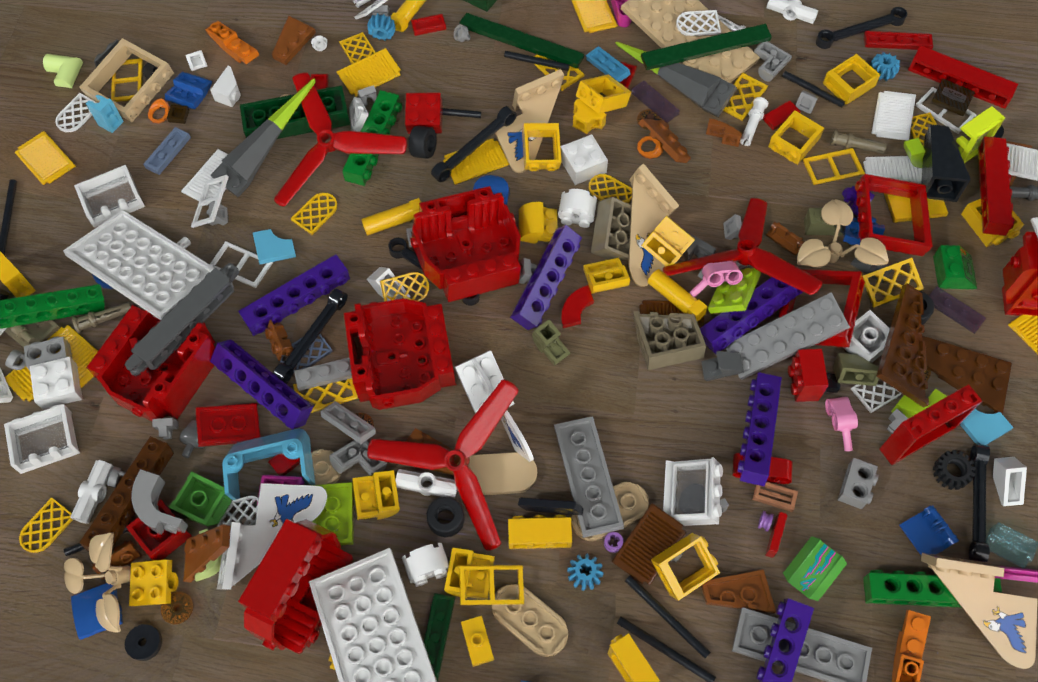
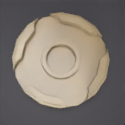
M317 449L312 452L316 485L335 484L342 474L338 473L331 465L330 454L334 453L331 450Z

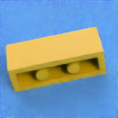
M537 515L533 518L514 516L512 519H508L509 549L571 548V517L556 515L554 518H546L543 515Z

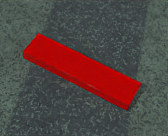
M865 31L864 43L867 48L918 50L921 45L931 50L933 49L932 34Z

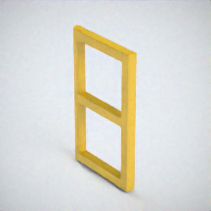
M130 59L122 64H138L137 77L116 79V73L112 76L111 100L114 102L129 101L134 96L115 97V86L118 83L138 81L139 91L142 87L143 59Z
M853 148L803 159L813 185L865 174ZM850 154L858 171L840 175L832 157ZM828 159L835 176L817 180L809 162Z
M459 565L460 605L524 604L523 565ZM464 570H489L490 600H465ZM494 570H518L519 600H495Z

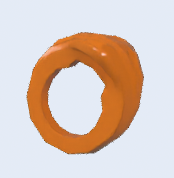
M162 98L155 100L149 108L148 118L153 123L158 124L167 120L170 109L169 103ZM160 107L165 108V114L162 118H153L156 110L160 109Z
M645 136L638 142L637 150L645 158H657L663 153L662 143L651 136ZM647 140H651L656 144V147L653 151L644 152L641 149L642 144Z

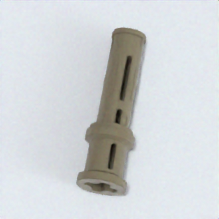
M834 130L830 142L832 146L836 144L845 146L846 149L853 147L884 154L887 143L858 138L852 133H839L838 130Z
M129 301L128 303L97 313L91 311L88 312V315L78 318L72 317L74 328L77 333H81L82 330L90 327L96 328L99 326V323L124 316L132 305Z

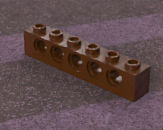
M151 436L149 437L79 542L88 552L90 541L96 535L113 532L114 547L135 514L132 504V487L140 469L160 476L174 454L168 443Z

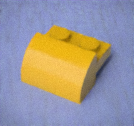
M530 202L521 206L518 210L520 241L536 244L538 240L550 242L556 229H558L557 209L543 207V202Z
M666 215L641 246L662 264L669 266L679 260L682 254L695 241V238Z
M619 258L583 265L591 294L626 287L630 284V277L625 265L622 266Z
M394 470L374 472L373 476L352 478L357 520L375 517L379 520L391 517L399 512L400 507Z
M452 547L444 588L445 592L460 597L459 565H494L495 556L477 554L472 550ZM464 570L465 598L471 597L488 600L489 570Z

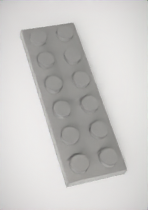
M831 292L740 337L728 345L726 350L727 352L741 354L744 373H740L738 376L743 380L795 355L798 350L807 349L849 329L850 326Z
M593 416L555 424L554 429L573 501H576L584 508L583 516L577 515L583 538L624 529Z
M742 607L731 651L765 662L766 658L763 657L766 645L771 643L773 636H770V630L773 623L777 624L778 618ZM785 621L786 628L792 631L795 628V624ZM808 628L795 672L826 682H866L872 648ZM782 639L779 642V649L782 652H786L789 648V643ZM779 661L773 663V665L782 667Z

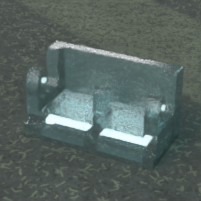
M999 522L990 528L986 538L990 552L1022 568L1027 566L1028 561L1032 562L1038 548L1037 541Z

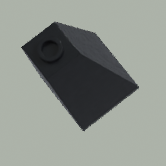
M930 124L924 136L925 154L923 157L921 184L926 185L927 199L957 202L970 182L969 173L949 126Z

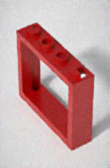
M864 174L856 182L855 191H857L856 206H858L857 221L859 222L858 235L860 242L864 238H875L883 243L886 250L917 256H924L933 247L926 185ZM870 191L910 198L914 241L873 234Z
M801 269L822 281L823 284L850 285L843 313L850 328L816 344L849 348L865 285L862 272ZM796 297L780 308L779 318L793 311Z
M968 384L903 421L879 450L889 463L894 465L955 430L982 400Z

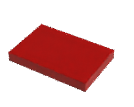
M257 403L195 407L198 447L236 444L260 438Z

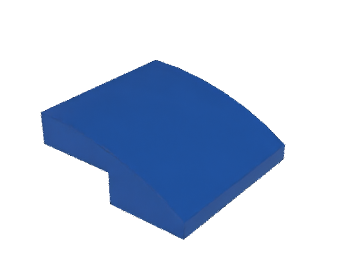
M182 71L173 79L174 86L164 94L165 100L182 106H188V108L195 110L207 95L212 81Z
M105 583L71 596L74 623L80 640L106 630L98 622L96 602L99 599H103V593L114 585ZM117 589L110 593L113 594L116 598ZM119 604V608H120V620H119V625H120V624H123V619H122V608H121V605Z

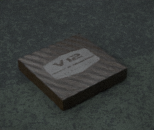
M942 79L931 103L964 116L975 92Z

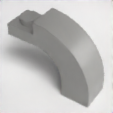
M140 469L132 487V504L137 516L149 528L161 535L164 529L174 534L177 531L185 533L188 525L182 519L159 511L158 498L166 482L159 475Z

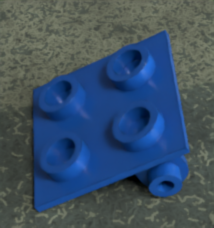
M933 505L928 506L924 511L899 525L921 556L922 553L936 555L959 541Z

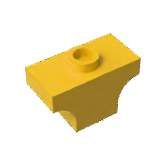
M580 99L574 102V128L588 134L594 128L602 129L605 126V113L598 114Z
M482 616L462 621L461 625L473 667L493 661L494 657Z

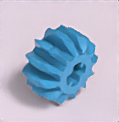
M377 13V15H372L367 24L368 34L379 40L383 39L386 41V39H391L396 29L395 21L390 16L386 17L384 14L380 15Z
M882 52V54H877L870 63V66L880 74L879 80L884 79L887 81L888 79H893L900 69V60H897L896 56H891L890 53L885 54V52Z
M587 553L585 554V559H582L581 555H577V561H570L572 567L567 568V572L571 574L568 580H576L573 585L575 588L581 584L582 591H585L586 585H588L590 590H593V583L600 584L599 578L603 577V572L600 571L602 564H595L597 561L596 557L589 560V554ZM582 569H585V571H589V575L586 576L585 573L581 574Z

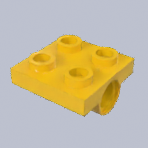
M172 560L131 563L129 606L171 604V592L177 589L179 583L177 574L172 572Z

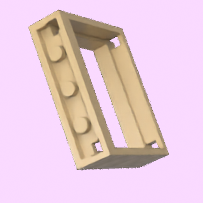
M122 38L82 83L80 89L88 98L97 103L100 100L96 98V95L109 99L100 94L99 91L131 54L158 67L125 107L113 101L120 116L133 122L174 72L167 62Z

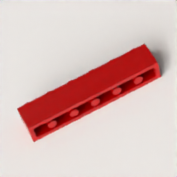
M921 45L908 71L938 83L942 79L951 81L974 91V97L1006 109L1018 86V83Z
M984 136L978 147L983 234L1006 236L1015 223V219L1012 218L1013 203H1011L1009 146H1007L1006 138Z

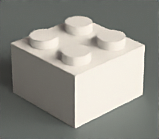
M592 134L560 146L561 162L575 185L590 180L596 175L607 173L608 160Z
M869 310L856 320L850 347L843 348L849 354L859 355L872 363L883 354L890 328Z
M71 357L30 366L34 402L42 409L83 400L78 366Z

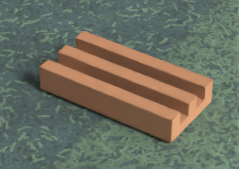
M766 482L764 488L792 496V498L760 489V487L764 486L756 485L752 500L790 512L794 511L798 491Z

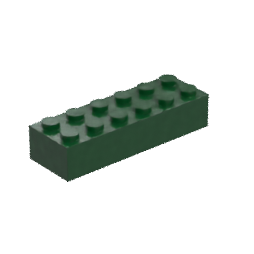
M342 85L317 90L332 121V128L351 125ZM295 94L240 104L245 137L247 138ZM301 103L277 139L314 132L309 126Z

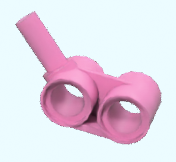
M733 261L708 263L702 269L703 280L690 293L693 297H696L707 285L717 287L724 281H727L730 285L738 284L742 280L743 274Z
M846 396L826 399L825 408L828 416H832L833 428L835 431L842 432L844 451H853L850 431L858 427V419L849 398Z

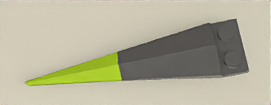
M615 42L618 47L643 64L640 56L641 53L646 51ZM680 63L650 69L704 111L716 117H719L737 90L735 85L721 79V77Z
M315 79L306 84L221 160L222 163L211 174V177L215 179L224 175L229 176L225 188L236 197H239L251 184L278 136L315 84Z

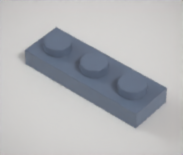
M175 127L143 164L145 168L160 175L191 139L190 134Z

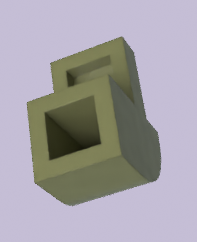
M547 320L534 330L532 338L541 353L544 352L553 365L556 366L569 356L570 352L559 339L561 333L550 320Z

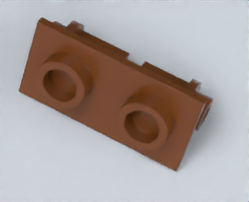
M774 222L766 234L767 237L795 256L804 243L803 238H799L794 233L789 232L780 222Z
M269 320L268 327L265 329V335L270 340L273 354H276L278 361H280L282 355L289 356L294 349L290 340L286 339L288 335L284 326L280 323L273 325L272 320Z
M131 540L128 542L124 541L123 544L113 549L114 553L111 556L110 566H125L140 557ZM92 563V565H93V566H92V569H93L97 574L106 573V572H100V571L98 570V568L95 567V564H96V563Z

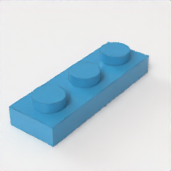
M599 46L586 55L588 62L605 75L609 74L619 83L631 75L630 69Z

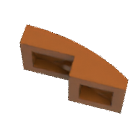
M709 119L707 135L722 138V144L739 147L742 136L741 132L724 122Z

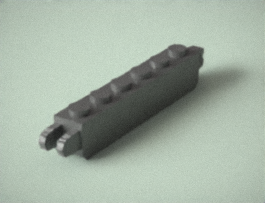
M228 263L222 269L214 268L206 274L205 278L197 286H194L184 299H181L155 327L150 329L149 333L141 341L135 344L131 350L133 355L125 362L127 370L132 375L139 376L147 367L151 370L157 369L186 340V337L191 333L198 322L203 323L234 292L232 282L240 273L238 268Z

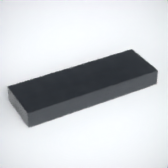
M523 497L519 498L518 506L526 511L583 516L584 508L576 501Z

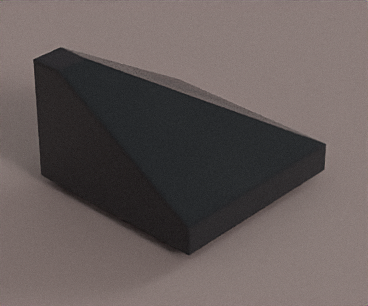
M827 373L829 385L825 391L838 393L841 384L837 382L835 374Z

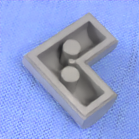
M768 41L761 43L754 51L765 61L759 67L758 73L767 82H770L792 58V55Z
M353 440L330 454L331 465L338 473H342L359 463L369 476H373L374 472H383L387 462L368 458L367 449L369 442L367 440L362 444Z

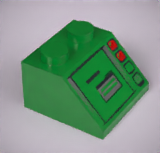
M940 245L933 256L938 289H977L972 256L959 245Z

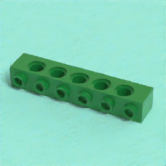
M380 90L361 132L390 135V129L396 123V116L402 110L400 96ZM350 153L342 170L345 181L365 186L367 180L371 178L373 167L377 165L379 154Z
M97 284L0 300V329L83 315L91 311L94 313L105 310L101 285Z
M871 570L870 573L863 577L865 603L962 608L936 574L926 575V572H914L912 575L905 574L904 571H893L890 574L883 573L882 570ZM995 578L993 592L1002 593L1000 578ZM885 582L892 586L893 591H889L885 587ZM907 583L913 586L914 592L908 590ZM928 585H932L936 593L931 592Z

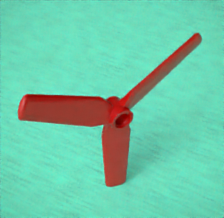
M305 72L296 74L292 78L297 92L312 80L310 75ZM313 85L301 104L310 128L317 134L318 143L307 152L277 193L274 201L279 206H286L324 161L328 152L339 150L344 153L404 154L407 149L406 137L357 131L333 133L332 121Z
M751 198L738 235L737 249L663 267L664 274L671 276L703 269L708 263L737 261L741 265H751L756 270L809 295L817 293L823 284L819 279L773 253L758 248L762 242L767 211V202L759 198Z
M501 380L461 431L455 449L452 451L438 444L372 439L368 445L367 456L369 459L429 470L447 467L453 471L456 488L484 549L488 551L494 550L501 545V541L478 479L468 465L470 457L482 449L519 390L512 382ZM455 455L461 458L460 465L454 463Z

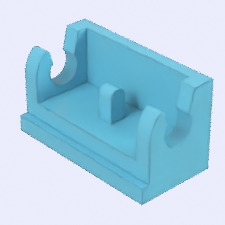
M96 95L100 102L94 103L89 100L86 105L97 124L113 133L124 121L110 98L106 99L101 95Z

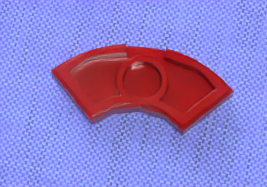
M589 285L577 289L565 301L561 315L562 328L580 325L582 311L594 304Z

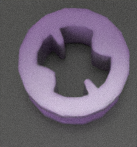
M763 510L757 528H765V531L768 532L774 514L768 515Z
M610 532L605 536L604 547L611 553L618 552L623 545V538L617 532ZM610 538L618 540L616 547H612L613 544L611 546L608 544Z

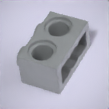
M53 337L47 341L33 342L31 345L24 346L26 367L29 370L32 365L65 357L72 358L70 344L64 337Z
M853 458L848 464L838 501L862 509L866 504H870L873 498L871 489L872 486L876 485L879 477L876 474L878 466ZM858 472H862L866 478H862ZM853 490L858 491L861 497L856 496Z

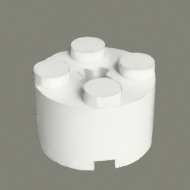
M569 189L568 193L562 192L558 212L561 223L564 225L579 224L580 227L588 228L594 221L597 197L594 195L593 198L590 196L589 191L583 189Z
M438 543L439 547L435 548L433 544L420 547L409 552L410 557L406 558L405 555L402 557L410 583H414L417 587L428 583L427 579L435 576L436 579L447 576L449 562L442 543Z

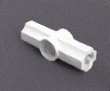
M769 0L767 4L768 9L782 13L783 17L791 21L797 18L811 24L814 23L819 11L802 5L800 0Z
M96 460L87 481H83L79 487V499L70 518L81 523H90L98 503H101L106 496V484L114 467L112 464Z
M399 469L397 472V488L420 492L424 496L436 495L456 498L457 488L455 480L437 477L429 472L417 473ZM430 481L432 485L430 487H423L422 483Z

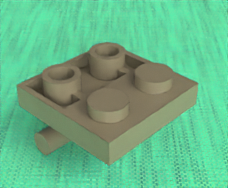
M53 320L9 327L5 332L24 348V346L31 345L33 342L46 341L60 327Z

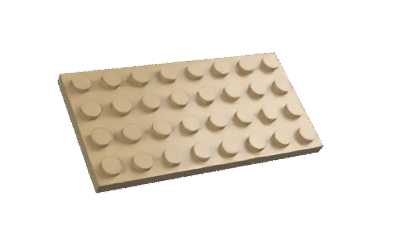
M628 0L621 5V10L661 48L715 36H686L676 27V20L680 14L688 11L709 10L699 0ZM693 15L690 17L692 21L697 19ZM705 15L701 17L705 21L708 19ZM681 17L679 20L684 22L686 19ZM710 19L707 23L713 25L715 22ZM698 20L697 24L702 26L703 22ZM719 20L721 34L732 32ZM689 21L685 23L689 27L692 25ZM695 25L692 27L694 31L699 29ZM707 25L703 27L707 31L710 29ZM684 26L681 27L682 30H687ZM746 46L679 63L721 77V79L731 83L756 64L760 57L751 48Z

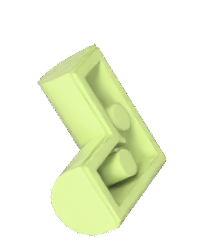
M46 54L43 58V66L46 71L57 73L54 84L58 87L72 88L83 61L77 57Z

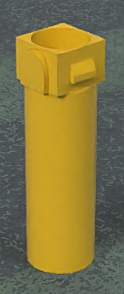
M405 0L396 13L393 12L390 16L395 21V30L404 32L408 27V23L427 0Z
M417 198L409 201V203L362 218L361 221L366 235L368 236L414 220V214L419 212L420 199Z
M657 269L651 274L648 284L684 314H694L697 322L706 315L707 305L693 297L672 278L664 274L662 270Z

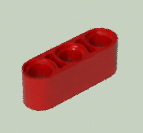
M740 453L733 455L732 475L736 478H740L741 473L737 472L739 461L743 460V455H740ZM771 457L767 482L777 484L792 483L793 462L789 459Z

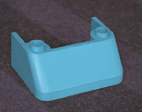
M298 428L234 444L222 463L225 495L232 500L240 498L238 472L242 469L244 463L273 457L282 453L288 459L300 458L302 476L310 485H316L310 437L307 432Z

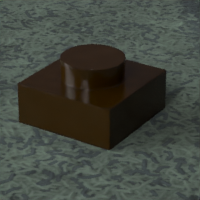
M171 105L167 116L168 122L185 124L190 111L188 106Z

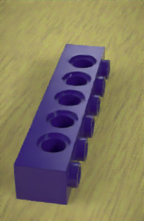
M567 225L556 229L510 317L526 330L537 328L541 324L544 312L550 307L549 302L558 291L557 286L559 282L564 279L565 271L571 265L574 253L580 248L579 243L582 237Z
M335 254L238 312L252 335L255 336L265 331L269 320H272L273 324L279 323L283 318L298 312L300 308L312 304L322 295H327L334 288L344 285L350 280L348 270Z
M771 277L754 290L746 311L723 312L700 328L706 346L715 354L717 351L725 349L789 301L802 294L803 291Z
M230 339L217 343L210 362L218 370L226 374L246 393L256 399L259 404L267 408L272 415L285 423L287 427L293 430L306 424L313 409L309 402L233 340Z
M758 372L756 380L752 379L750 391H753V395H749L747 405L751 409L750 411L747 410L745 422H748V427L745 426L742 437L746 439V442L742 443L740 455H743V460L739 461L737 472L741 473L740 481L764 487L767 482L782 377Z
M789 598L784 599L783 602L780 601L776 612L779 615L777 624L773 623L770 630V636L773 637L770 645H766L763 657L766 660L764 666H760L757 672L756 679L759 682H792L813 614V607ZM789 617L795 621V628L792 631L788 630L785 625V621ZM782 639L789 643V648L786 652H782L779 649V642ZM775 661H779L782 664V671L779 674H775L772 670V664Z

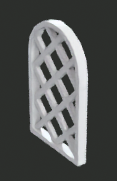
M717 10L688 11L680 14L676 20L677 29L686 36L721 34ZM692 15L697 18L695 21L690 19ZM703 15L708 17L706 21L701 18ZM683 17L686 20L684 22H681L679 19ZM711 19L715 23L713 25H710L707 22ZM698 20L703 22L702 26L697 24ZM687 21L692 23L690 27L685 24ZM694 25L699 28L697 31L692 29ZM705 25L710 27L708 31L703 28ZM684 26L685 28H687V30L684 31L681 29V27Z
M79 93L57 115L55 120L56 126L63 132L78 130L92 116L90 110L89 113L83 114V110L88 109V107H82V103L93 100ZM80 104V108H74V105ZM80 110L79 115H74V111ZM72 112V116L66 117V113ZM80 117L81 121L75 122V118ZM72 118V123H66V119ZM60 120L64 121V124L59 125L58 123ZM72 125L71 129L66 128V126Z
M884 381L883 385L877 384L873 386L872 391L865 390L866 385H863V389L857 388L861 385H855L851 388L870 413L897 399L902 394L900 392L895 396V391L898 390L886 386ZM875 388H883L882 393L875 392ZM885 389L892 390V396L886 395ZM865 393L872 394L871 400L864 398ZM875 395L882 396L881 402L874 401ZM884 397L890 398L889 400L884 402ZM874 404H878V405H879V406H877V407H875V408L873 409V405H874Z
M246 496L233 500L218 526L226 525L232 519L240 523L244 516L247 520L243 525L251 522L249 525L255 526V520H252V517L257 513V506L255 508L252 504L255 500L258 501L259 498ZM246 503L248 506L243 511L241 507ZM235 506L236 510L231 514L229 511ZM251 507L253 512L248 516L246 513ZM240 511L242 514L237 520L235 515ZM228 514L230 518L227 522H225L223 519Z

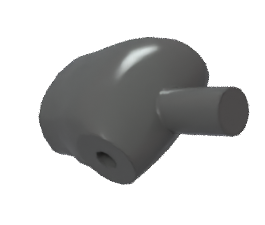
M191 420L181 432L179 439L186 445L182 456L185 458L190 457L194 448L203 449L206 447H198L196 420Z

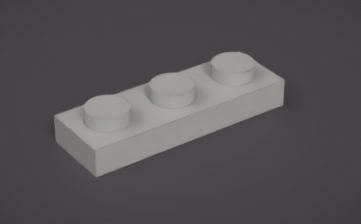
M350 358L294 371L299 391L352 378Z
M336 401L320 411L322 418L360 444L376 434L375 427Z

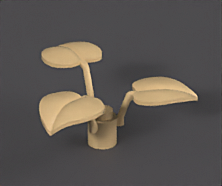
M837 199L825 204L821 211V217L825 223L837 225L832 243L824 247L821 240L809 239L802 244L797 256V265L823 267L829 262H837L840 256L844 257L845 254L856 249L854 256L862 263L886 265L889 262L885 246L875 238H864L861 240L860 245L855 244L843 251L842 246L836 242L840 225H850L853 220V212L845 202Z
M112 532L94 536L89 544L91 561L96 563L95 567L100 572L106 573L83 575L84 565L81 560L70 558L64 563V580L67 589L73 594L82 591L83 579L105 577L108 584L114 585L103 593V599L97 600L96 616L100 625L106 630L121 632L119 625V603L117 598L110 593L121 588V584L130 582L131 567L128 565L110 566L114 537Z

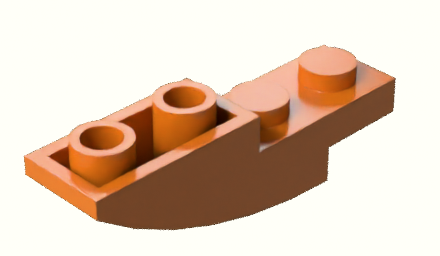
M214 22L205 29L208 35L237 62L248 64L259 56L257 49L238 38L235 31L221 22Z
M906 610L902 631H899L892 682H920L924 664L922 656L931 616Z

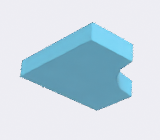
M271 229L253 232L259 264L296 257L292 239L278 238Z
M976 409L960 424L974 443L988 445L1013 429V426L1001 412L985 414Z

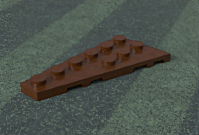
M907 283L901 288L876 377L924 408L929 406V398H926L925 390L928 389V382L925 381L924 371L927 370L925 341H922V333L925 332V328L921 324V315L924 314L923 295Z
M922 336V341H925L927 371L931 370L939 375L938 378L957 390L969 384L981 398L982 402L980 404L982 406L986 405L993 409V413L1001 412L1003 414L1012 366L1011 362Z

